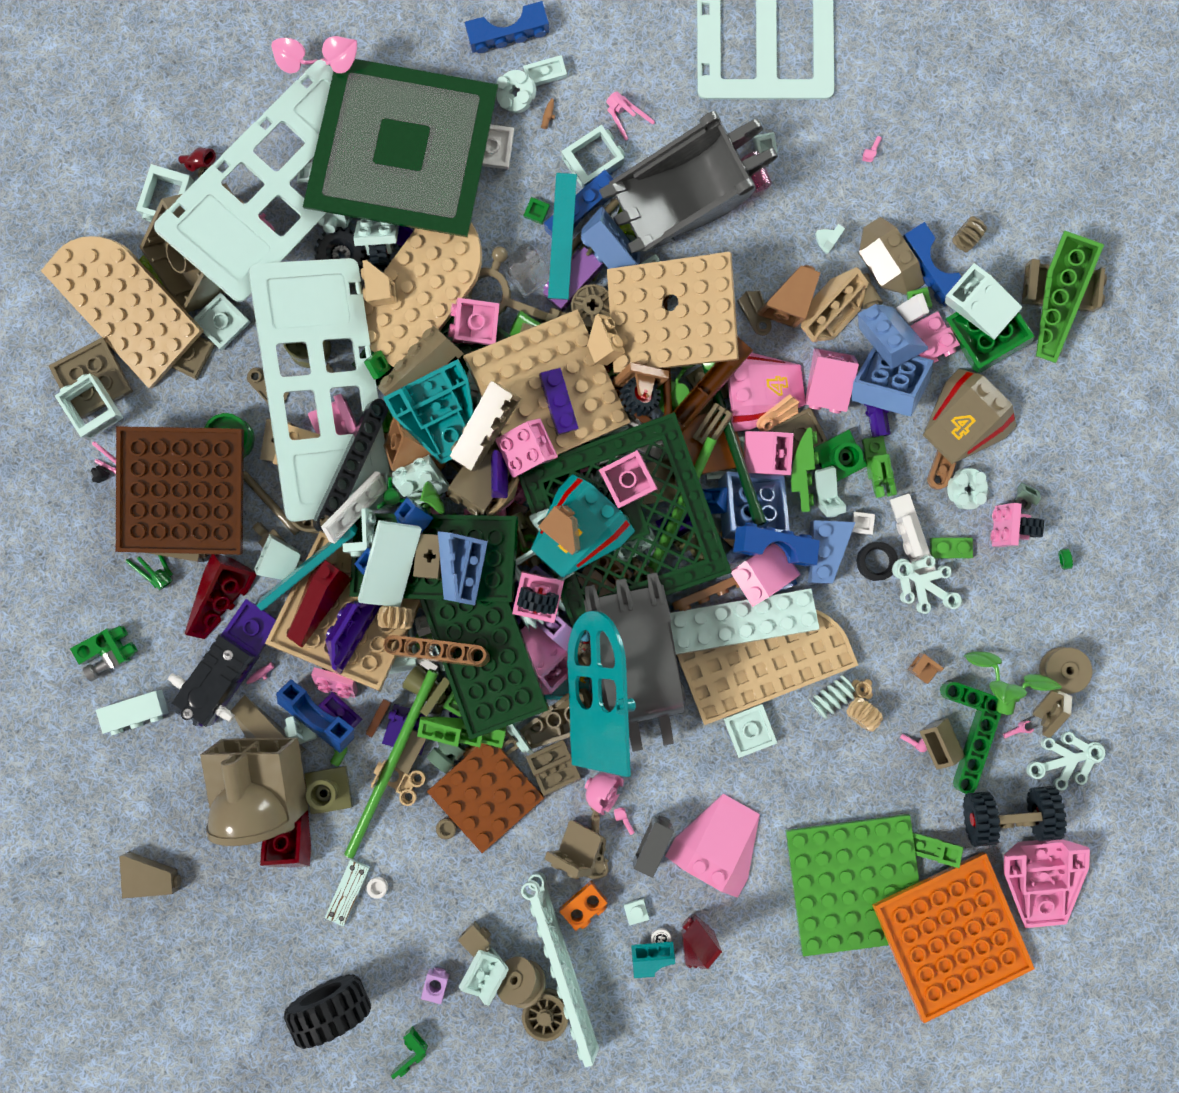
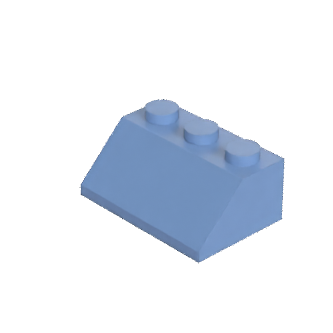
M603 206L599 208L582 228V242L585 246L593 249L596 259L600 263L603 262L608 267L607 269L639 265L640 251L630 252L627 245L631 240L616 225Z
M875 304L858 313L860 331L892 369L928 350V346L894 307Z

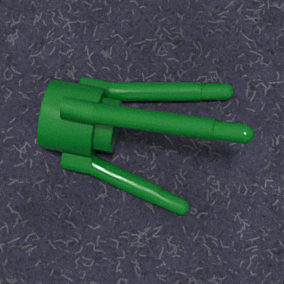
M392 477L388 478V490L383 494V501L377 505L378 509L386 504L392 506L398 502L403 503L405 500L400 497V493L396 489H393Z
M158 555L165 571L161 569L154 571L140 556L137 558L151 574V577L135 563L126 559L127 564L147 579L154 588H158V590L164 589L173 581L171 579L173 573L170 571L164 556Z

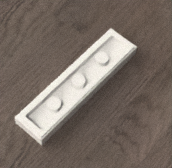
M375 471L321 526L329 542L335 544L362 516L361 509L369 508L388 489L380 472Z

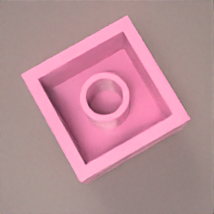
M638 450L599 469L618 508H622L658 490Z

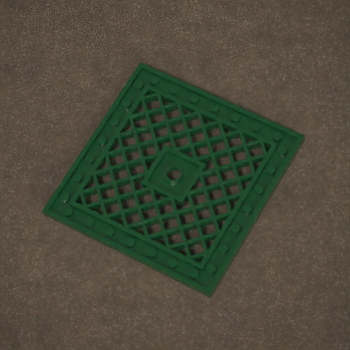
M675 412L557 455L558 458L539 464L518 476L530 511L534 514L550 508L549 496L555 497L554 494L550 493L553 483L564 484V482L556 478L567 474L570 477L573 474L597 485L596 489L598 490L602 487L609 491L608 487L602 484L604 481L602 476L599 483L589 478L593 467L598 470L601 469V467L595 464L609 459L607 463L609 465L613 460H619L615 458L616 456L627 452L631 454L636 449L647 445L649 446L645 455L640 453L644 462L648 459L657 464L651 476L664 485L659 494L650 493L658 497L653 508L642 503L645 496L640 498V501L638 499L619 508L624 515L629 517L630 524L635 530L626 542L638 538L634 548L625 544L621 546L632 551L628 561L626 562L617 557L621 549L620 547L616 549L614 555L610 553L606 555L612 558L608 568L598 565L599 559L590 563L592 567L588 576L577 570L575 574L564 580L561 598L572 628L577 619L586 613L584 595L585 586H587L589 581L599 585L597 590L598 596L602 587L612 591L599 597L617 594V586L612 588L604 584L608 574L619 578V580L626 579L627 583L632 584L628 586L629 591L648 588V579L637 583L642 573L645 575L652 574L644 570L648 559L659 564L655 572L657 575L662 566L672 570L658 576L661 585L664 586L666 596L732 573ZM662 440L664 447L655 442ZM652 446L663 450L658 461L648 457ZM666 453L671 467L661 463ZM659 466L670 470L666 481L655 476ZM589 467L585 476L575 472ZM673 472L679 487L668 483ZM550 481L546 489L544 483ZM667 485L677 490L673 501L662 496ZM680 492L686 507L676 503ZM610 493L608 499L611 501L612 495ZM660 499L671 503L667 514L656 510ZM674 505L685 510L680 521L669 516ZM641 506L651 511L647 521ZM687 512L693 527L683 523ZM654 513L665 517L660 528L649 523ZM667 519L678 523L674 534L663 530ZM681 525L692 530L687 541L676 536ZM649 527L658 531L654 541L643 537L651 534ZM661 532L672 537L667 548L656 543ZM694 532L696 534L700 547L693 543H690V540ZM674 539L685 543L681 554L670 550ZM641 540L652 544L647 555L637 550ZM688 545L699 550L695 560L683 556ZM655 546L665 550L661 561L650 557ZM668 552L679 557L675 567L663 563ZM702 552L704 560L698 561L699 556ZM635 553L645 558L641 568L630 563ZM681 559L692 563L677 569ZM615 560L625 565L621 575L611 571ZM595 567L606 572L601 582L591 578ZM628 567L639 571L635 581L624 577ZM552 570L554 578H558L559 575ZM577 575L586 579L582 589Z

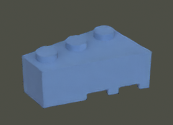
M819 520L810 522V535L812 539L820 540L817 565L808 566V583L833 584L855 522Z
M438 531L443 597L445 600L475 605L488 541Z

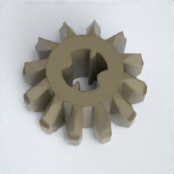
M972 216L959 228L952 239V243L959 250L965 253L969 252L987 231V226L982 220Z

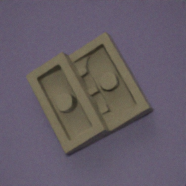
M564 740L526 756L544 797L582 780L577 767L572 765L571 754Z

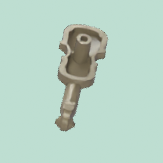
M591 808L593 811L591 830L599 834L600 816L598 812ZM604 837L591 876H587L590 879H600L608 873L607 863L609 860L604 858V852L606 851V839Z

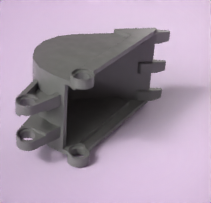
M711 111L699 120L700 124L619 175L599 190L603 199L615 196L623 212L613 217L616 225H631L637 239L627 245L631 253L643 250L646 252L675 241V236L719 219L737 208L755 191V184L751 176L778 157L772 147L757 156L753 155L744 161L741 160L737 149L763 130L759 119L751 120L727 133L717 112Z
M657 573L647 574L648 588L629 591L626 579L616 580L617 594L598 597L594 585L585 586L586 600H584L586 612L600 611L606 614L617 627L624 645L628 699H634L636 704L635 710L628 712L629 736L633 752L643 750L638 722L658 719L663 746L674 744L670 716L683 714V701H686L683 684L680 681L670 623L671 617L664 586L661 585ZM602 631L600 633L601 665L614 668L615 657L612 645L605 632ZM602 679V701L604 707L609 712L613 710L616 704V685L614 680Z

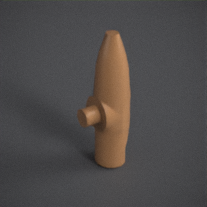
M553 98L548 102L541 124L542 129H547L550 120L555 119V115H552L554 108Z

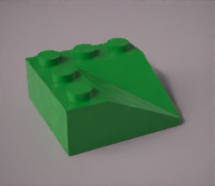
M958 312L946 318L949 327L960 344L962 352L977 374L1031 344L1035 337L1019 312L995 340Z

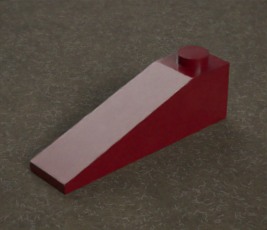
M212 554L204 569L185 635L205 639L221 622L220 616L227 609L232 610L235 607L233 602L240 595L245 596L256 577L255 571L231 557Z
M326 560L320 563L309 576L286 637L303 648L352 578Z
M308 810L295 822L294 829L262 841L260 866L288 868L310 866L311 838Z
M696 915L692 918L688 917L683 922V929L681 930L685 965L688 968L693 967L696 969L699 967L700 969H709L722 953L715 932Z

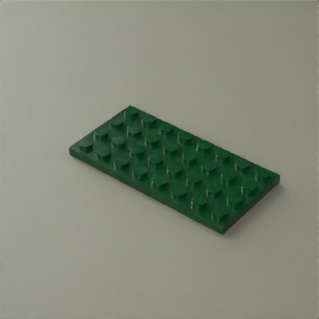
M374 513L376 516L374 534L378 520L397 523L395 515ZM430 514L433 519L421 534L438 535L439 531L488 541L476 601L514 602L518 517ZM361 516L354 523L358 528L353 536V543L363 542ZM414 555L403 599L445 600L443 597L442 580L413 576ZM431 555V560L436 558V555ZM352 557L350 597L359 596L364 577L355 565L359 557Z
M420 599L434 640L479 645L490 654L489 662L482 667L442 662L470 740L550 710L515 614H512L511 602L476 601L475 605L449 600ZM436 646V647H437V650H438V652H439V654H440V652H441V647H440V646ZM461 648L455 649L453 653L454 659H458L462 655ZM477 651L474 654L475 661H480L483 658L482 651Z

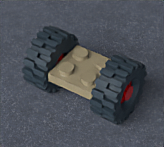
M1055 786L1030 788L1027 793L1028 813L998 815L996 801H993L994 797L990 792L965 794L963 799L964 825L966 824L965 830L968 833L971 845L974 847L997 845L999 843L998 839H1000L999 832H1001V828H1014V823H1016V827L1030 826L1033 835H1035L1038 841L1061 840L1065 837V826H1067L1065 817L1067 816L1066 812H1064L1065 805L1062 803V796L1059 795V790Z

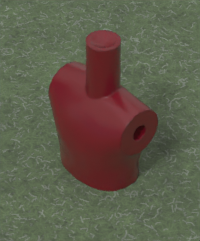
M198 147L190 155H180L178 160L181 164L185 165L186 169L193 172L202 167H210L215 162L216 153L212 148Z

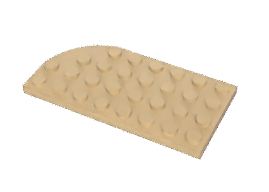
M472 222L468 238L415 228L383 272L395 283L397 303L373 307L364 299L370 350L374 353L381 350L391 366L394 367L399 360H402L408 354L410 347L422 338L423 333L427 329L435 326L441 331L452 317V303L456 304L457 298L465 299L475 286L482 265V247L479 235Z
M96 236L74 239L59 248L41 270L101 337H104L107 344L148 388L156 386L204 332L198 323L127 247L117 241Z
M816 610L820 628L816 631L678 654L677 658L703 724H710L858 666L844 630L831 617Z

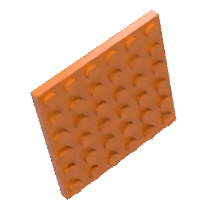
M984 852L962 861L960 868L950 867L872 904L914 1006L923 1023L941 1016L1035 969L989 858Z

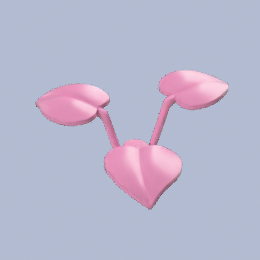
M340 36L327 38L322 47L324 58L320 60L325 61L336 73L348 71L356 57L357 40ZM278 38L272 42L271 46L275 61L284 72L295 73L300 70L301 63L307 65L317 61V59L303 60L305 48L295 39Z

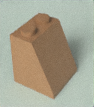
M809 265L800 266L758 310L757 315L793 328L797 327L807 317L821 272L815 271V268Z
M393 417L383 445L391 470L395 471L399 467H405L413 463L417 458H423L427 455L432 458L440 471L444 469L446 462L441 464Z

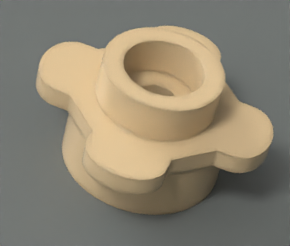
M855 679L852 681L851 685L855 689L853 693L854 698H866L869 700L873 697L871 680L859 681Z

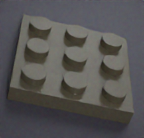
M104 337L49 365L60 389L74 384L80 376L90 373L99 378L113 402L133 392ZM94 386L71 400L81 419L106 407Z

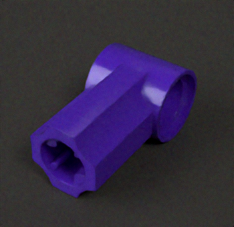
M864 404L867 408L865 414L869 417L872 437L891 435L887 415L889 411Z

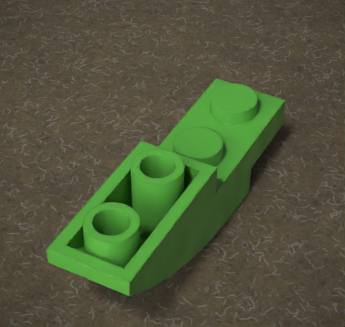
M812 427L807 428L799 443L792 468L791 490L792 492H800L802 512H809L810 506H814L813 494H809V486H812V474L807 473V470H814L815 465L819 464L818 452H814V444H818L817 431H813Z

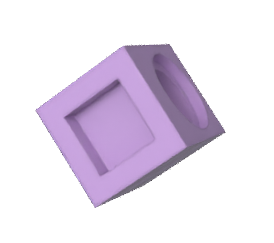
M438 967L429 969L421 999L441 1004L450 974ZM431 981H439L441 983V987L434 988L431 985Z

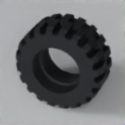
M348 974L331 979L299 996L285 1009L284 1020L296 1046L302 1049L313 1048L325 1042H330L356 1027L358 1023H361L369 1015L371 1003L361 979L354 974Z

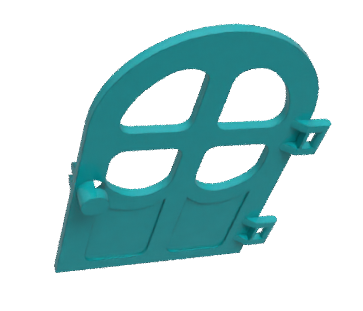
M589 611L582 614L575 622L568 643L567 669L572 765L631 777L628 712H633L636 704L634 699H628L624 645L617 627L606 614L600 611ZM586 630L590 634V666L580 665L578 662L579 643ZM602 631L605 632L612 645L615 657L614 668L601 665L600 633ZM580 676L590 677L592 680L593 701L589 709L584 706L580 699ZM602 679L614 680L616 685V704L610 712L606 710L602 701Z

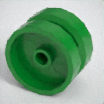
M221 413L215 415L207 421L204 427L244 429V458L250 454L254 447L255 435L252 427L248 422L233 414Z

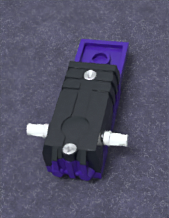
M245 599L225 630L217 636L216 641L210 646V650L206 652L203 660L199 662L188 680L186 681L174 673H171L167 680L180 689L172 702L176 706L175 713L181 714L184 720H192L194 726H211L219 716L231 722L235 715L225 707L259 659V655L266 646L265 642L277 619L265 610L261 611L249 599Z

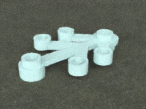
M925 555L921 560L914 562L898 559L892 566V572L896 578L900 579L903 591L900 595L902 602L910 604L915 599L914 593L911 592L910 579L915 582L919 601L916 609L919 613L927 614L931 610L926 590L942 599L944 606L947 608L956 609L961 605L962 599L958 593L945 592L930 582L938 578H949L951 575L950 567L942 565L935 571L919 575L914 570L923 567L932 568L935 565V558L933 556ZM928 558L930 559L929 565L926 564ZM901 566L904 567L903 572H900ZM944 568L946 569L945 575L942 574ZM909 594L910 598L906 601L905 596ZM951 596L952 602L948 603L949 597ZM923 604L926 605V608H925L924 611H922V608H921Z
M1064 732L1061 735V741L1064 744H1072L1082 750V752L1073 753L1055 743L1052 738L1046 737L1042 739L1041 746L1045 750H1052L1063 757L1044 763L1030 762L1026 768L1027 774L1032 778L1040 779L1044 777L1046 771L1065 766L1060 777L1056 778L1053 782L1056 789L1063 791L1067 788L1068 780L1077 763L1085 760L1080 772H1076L1073 775L1075 783L1084 785L1088 780L1087 776L1094 763L1101 762L1105 757V749L1100 743L1091 742L1087 744L1076 738L1073 733ZM1068 734L1071 736L1069 742L1065 740V736ZM1048 740L1051 741V746L1049 748H1047L1045 745L1046 741ZM1092 749H1096L1097 754L1095 756L1091 755ZM1033 766L1038 768L1036 773H1032ZM1080 774H1082L1083 780L1081 782L1077 780V777ZM1060 780H1062L1064 783L1061 788L1058 787V782Z

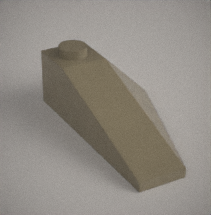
M586 688L580 689V699L584 706L589 709L592 705L593 697ZM569 693L561 697L554 705H551L549 707L550 710L543 712L519 730L532 749L570 737Z
M246 695L232 708L231 712L235 715L234 718L246 738H287L285 730ZM299 744L300 754L302 755L306 749Z

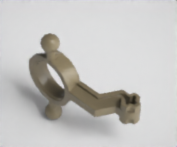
M501 246L494 248L492 251L494 259L491 268H481L477 282L481 278L489 276L496 278L501 284L503 294L502 300L499 303L498 316L507 307L518 311L521 310L546 322L567 314L554 308H550L549 313L511 299L510 286L503 274L499 272L501 263L508 258V252ZM472 290L465 299L472 300Z

